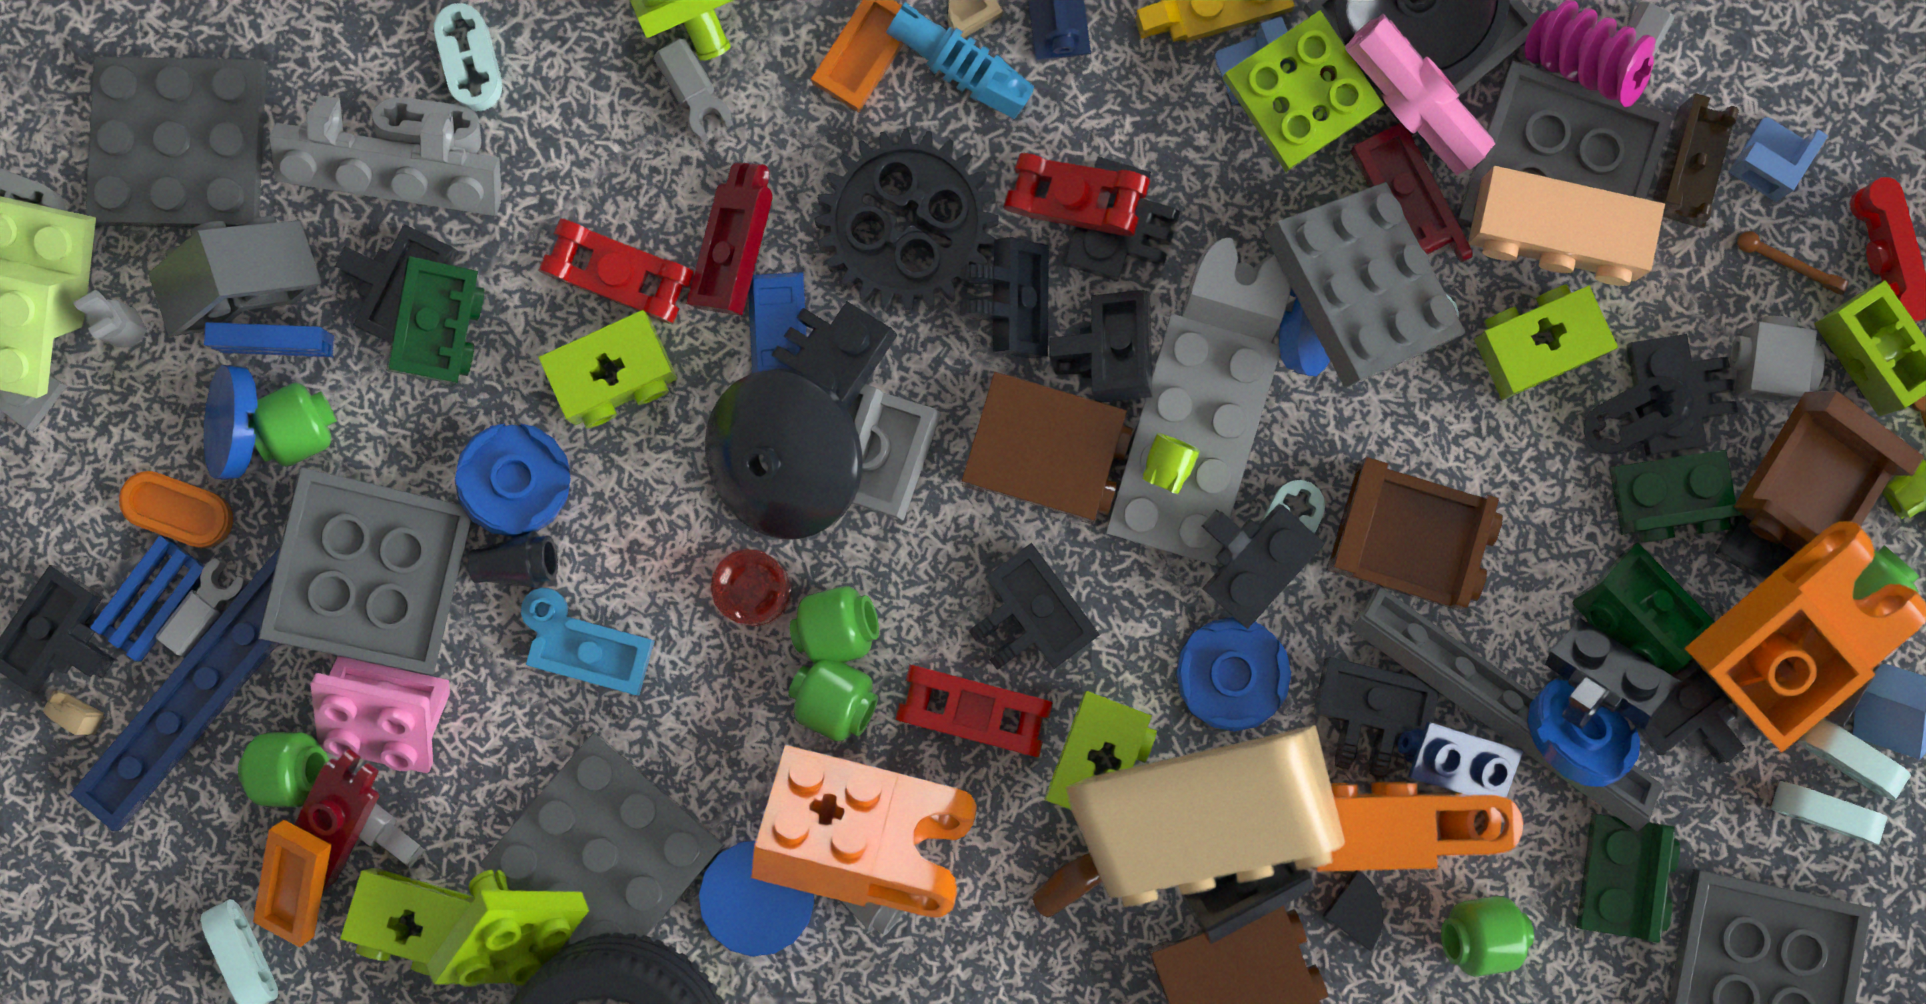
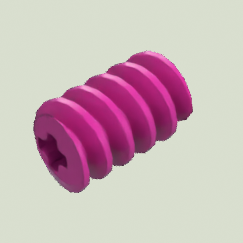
M1565 0L1555 11L1547 10L1541 14L1526 37L1524 49L1525 57L1529 62L1542 64L1550 72H1560L1566 80L1579 81L1587 90H1599V93L1608 100L1618 99L1623 107H1631L1643 93L1651 77L1656 44L1653 36L1643 35L1635 43L1636 31L1633 27L1624 26L1616 33L1617 23L1615 19L1604 17L1597 23L1598 14L1596 11L1586 8L1578 14L1579 6L1574 0Z

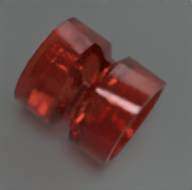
M743 549L732 552L720 561L712 575L710 589L714 604L722 615L740 625L756 628L770 625L783 616L791 602L792 585L789 574L781 563L763 551Z

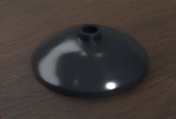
M1334 0L1337 26L1345 45L1350 42L1355 33L1366 23L1384 14L1394 23L1402 35L1408 39L1423 59L1426 56L1430 58L1448 80L1474 67L1492 49L1504 28L1510 0Z
M781 368L762 370L747 375L733 383L720 396L708 420L705 435V456L711 481L725 506L746 526L773 538L785 540L801 539L829 528L850 508L859 489L863 468L859 434L850 413L841 400L817 379L799 371ZM759 455L764 456L767 460V471L762 467Z

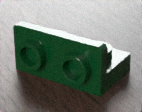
M408 257L386 371L439 381L440 385L449 387L458 383L459 375H469L474 354V343L466 341L469 319L479 320L485 292L483 287L476 286L478 271L416 257Z
M1727 449L1609 468L1621 535L1639 533L1640 543L1676 538L1674 527L1695 524L1697 535L1732 529L1731 518L1743 516V514L1733 508L1736 498Z
M1639 542L1627 548L1594 585L1581 592L1573 600V605L1586 618L1589 624L1668 674L1676 672L1688 663L1692 656L1684 648L1715 623L1706 611Z
M1591 813L1576 928L1638 938L1648 942H1660L1662 931H1667L1670 926L1673 912L1672 899L1670 896H1666L1669 873L1676 871L1680 859V842L1677 838H1674V826L1648 822L1637 832L1617 817Z

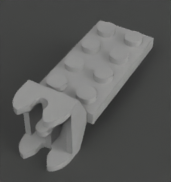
M1233 238L1221 239L1204 251L1195 266L1182 316L1170 314L1152 375L1153 397L1145 398L1106 529V534L1215 566L1217 563L1215 556L1220 552L1222 545L1201 525L1216 509L1222 511L1228 518L1231 517L1279 359V345L1271 342L1282 321L1291 285L1275 254H1269L1254 267L1244 262L1237 264L1239 258ZM1157 433L1177 438L1200 450L1190 476L1183 483L1179 494L1170 492L1142 479L1146 468L1147 456Z

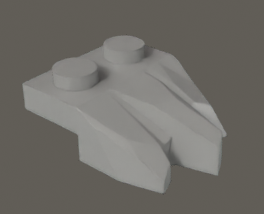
M865 384L848 409L859 434L863 456L861 481L852 504L904 520L941 413L934 408L886 394L876 387Z

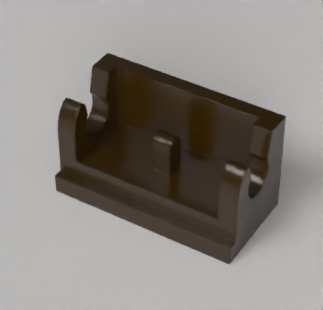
M1695 93L1678 107L1652 201L1665 204L1664 218L1704 229L1707 221L1710 219L1713 197L1739 109L1735 106L1727 107L1726 111L1709 109L1708 105L1711 97Z

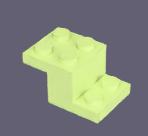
M0 196V390L39 398L48 393L53 339L82 328L85 314L76 309L73 302L88 294L96 217Z

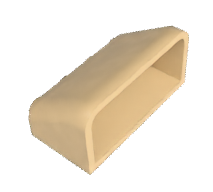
M1315 725L1085 778L1066 787L1072 812L1109 898L1121 897L1124 907L1158 899L1157 889L1178 885L1181 895L1204 891L1215 887L1214 877L1236 873L1238 882L1264 878L1274 874L1272 865L1295 860L1297 870L1325 865L1332 862L1330 851L1336 850L1345 844Z

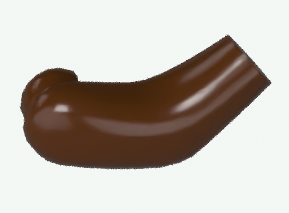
M1090 852L1063 865L1033 894L1034 905L1041 915L1047 918L1052 917L1102 882Z

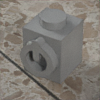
M1785 316L1762 317V322L1742 330V336L1738 335L1734 339L1730 352V367L1737 370L1734 396L1792 405L1799 402L1804 392H1816L1823 376L1825 363L1824 350L1820 346L1821 342L1816 340L1817 330L1798 328V320Z

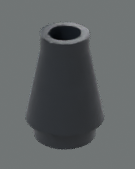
M532 531L485 548L472 549L468 554L470 578L474 583L490 582L541 588L544 582L554 581L557 576L558 556L555 543L549 535L539 536L537 532Z

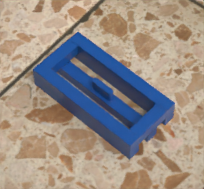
M205 322L204 345L211 347L213 350H219V353L333 357L334 335L316 326Z
M159 535L90 628L96 633L109 639L108 642L116 648L126 651V655L134 661L142 662L158 641L155 637L189 592L196 590L200 585V576L205 565L167 537ZM168 553L172 557L116 629L113 626ZM183 565L187 567L189 572L136 642L132 641L129 638Z

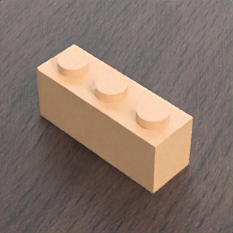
M1493 166L1481 180L1468 244L1483 247L1482 253L1490 258L1513 261L1517 259L1518 255L1540 260L1539 267L1548 271L1572 273L1574 268L1595 272V279L1599 282L1616 286L1630 285L1631 281H1637L1652 270L1665 204Z

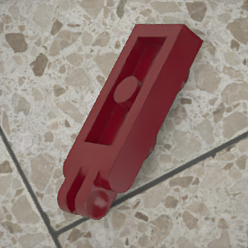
M735 162L730 168L727 183L718 185L686 304L704 311L743 315L773 199L772 192L767 187L770 172L766 165L755 163L750 165L749 163Z
M352 749L345 751L338 761L332 758L322 767L294 824L331 844L323 891L337 881L380 795L371 788L379 770L370 763H367L356 775L353 774L361 756Z

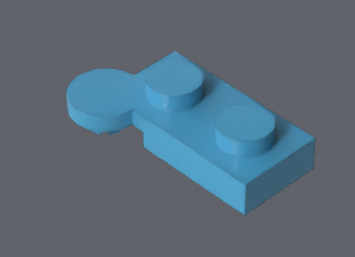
M538 588L526 595L521 605L523 622L530 629L537 632L536 638L531 644L526 662L527 666L640 696L655 640L567 617L568 606L566 599L561 593L551 588Z

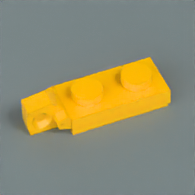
M1160 0L1158 3L1137 9L1135 21L1141 39L1170 31L1173 42L1186 40V43L1293 12L1295 5L1293 0Z

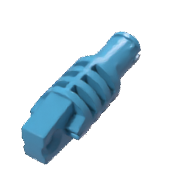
M904 2L885 32L927 59L926 65L930 67L929 71L935 75L938 70L945 74L943 77L944 81L950 83L953 79L958 83L956 89L961 92L965 88L972 92L969 96L975 101L978 100L1013 119L1017 117L1033 93L1034 86L1011 68L1001 56L996 54L994 58L988 55L989 48L983 45L979 49L974 45L977 40L971 36L967 40L961 37L963 31L959 28L953 29L949 27L946 30L920 14L906 2Z

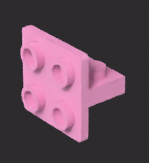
M337 656L329 675L320 673L314 675L310 686L318 743L324 751L340 758L345 751L352 749L361 756L360 759L385 764L393 770L430 772L433 764L432 737L449 697V680L343 656Z

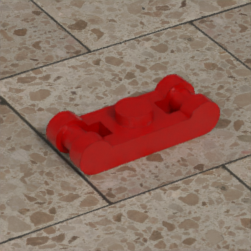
M1020 153L1014 169L1019 175L1014 190L1007 191L1003 208L1008 212L1032 219L1118 235L1134 236L1139 221L1138 216L1135 215L1139 198L1146 197L1151 180L1142 174L1129 170H1119L1117 172L1047 160L1029 153ZM1040 181L1050 183L1046 199L1035 197ZM1110 194H1116L1113 208L1106 209Z
M1881 177L1853 194L1850 200V210L1857 219L1866 223L1870 242L1866 247V256L1870 269L1874 274H1880L1882 282L1886 281L1916 323L1926 319V271L1903 189L1895 179Z
M559 219L553 233L558 239L551 255H544L538 269L539 272L635 311L644 310L648 316L665 323L674 324L680 310L679 307L675 306L682 288H689L694 276L693 270L588 230L572 221ZM578 247L593 252L586 270L571 265ZM648 274L662 279L655 297L641 293Z
M909 664L905 681L910 682L905 705L899 703L895 720L1039 758L1043 741L1038 740L1043 718H1050L1053 706L1052 701ZM933 688L949 692L943 715L927 711ZM1005 707L1021 711L1016 734L999 730Z

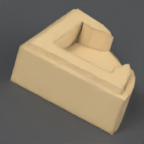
M949 0L948 26L953 29L957 27L962 30L961 37L963 38L1003 16V10L997 0Z
M61 689L52 692L43 709L44 714L48 718L75 735H95L105 718L103 716L104 713Z

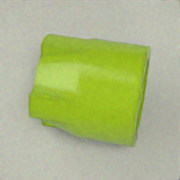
M1157 433L1147 456L1146 468L1142 479L1170 492L1179 494L1183 483L1190 476L1200 450L1177 438Z
M1924 459L1913 476H1894L1892 480L1888 481L1882 491L1900 519L1906 516L1911 518L1915 514L1926 510V460Z

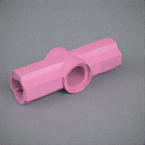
M1384 14L1366 23L1345 46L1349 55L1383 92L1381 96L1394 115L1410 132L1414 134L1418 131L1435 154L1447 164V167L1456 176L1475 167L1495 145L1493 138L1457 98L1459 93L1444 73L1430 58L1426 56L1423 59L1411 46L1408 39L1402 35L1394 23Z

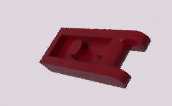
M1401 122L1352 147L1350 153L1368 187L1371 188L1387 182L1393 196L1400 203L1403 214L1420 247L1427 255L1450 244L1455 256L1461 263L1473 257L1472 249L1409 130Z

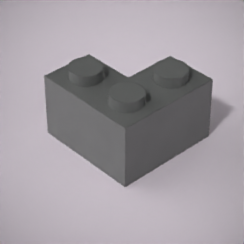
M273 216L256 218L246 222L243 226L226 227L223 221L201 224L190 231L191 237L184 243L169 249L165 253L166 258L148 273L169 337L205 332V322L229 323L245 310L289 305L298 302L322 284L301 220L277 222Z

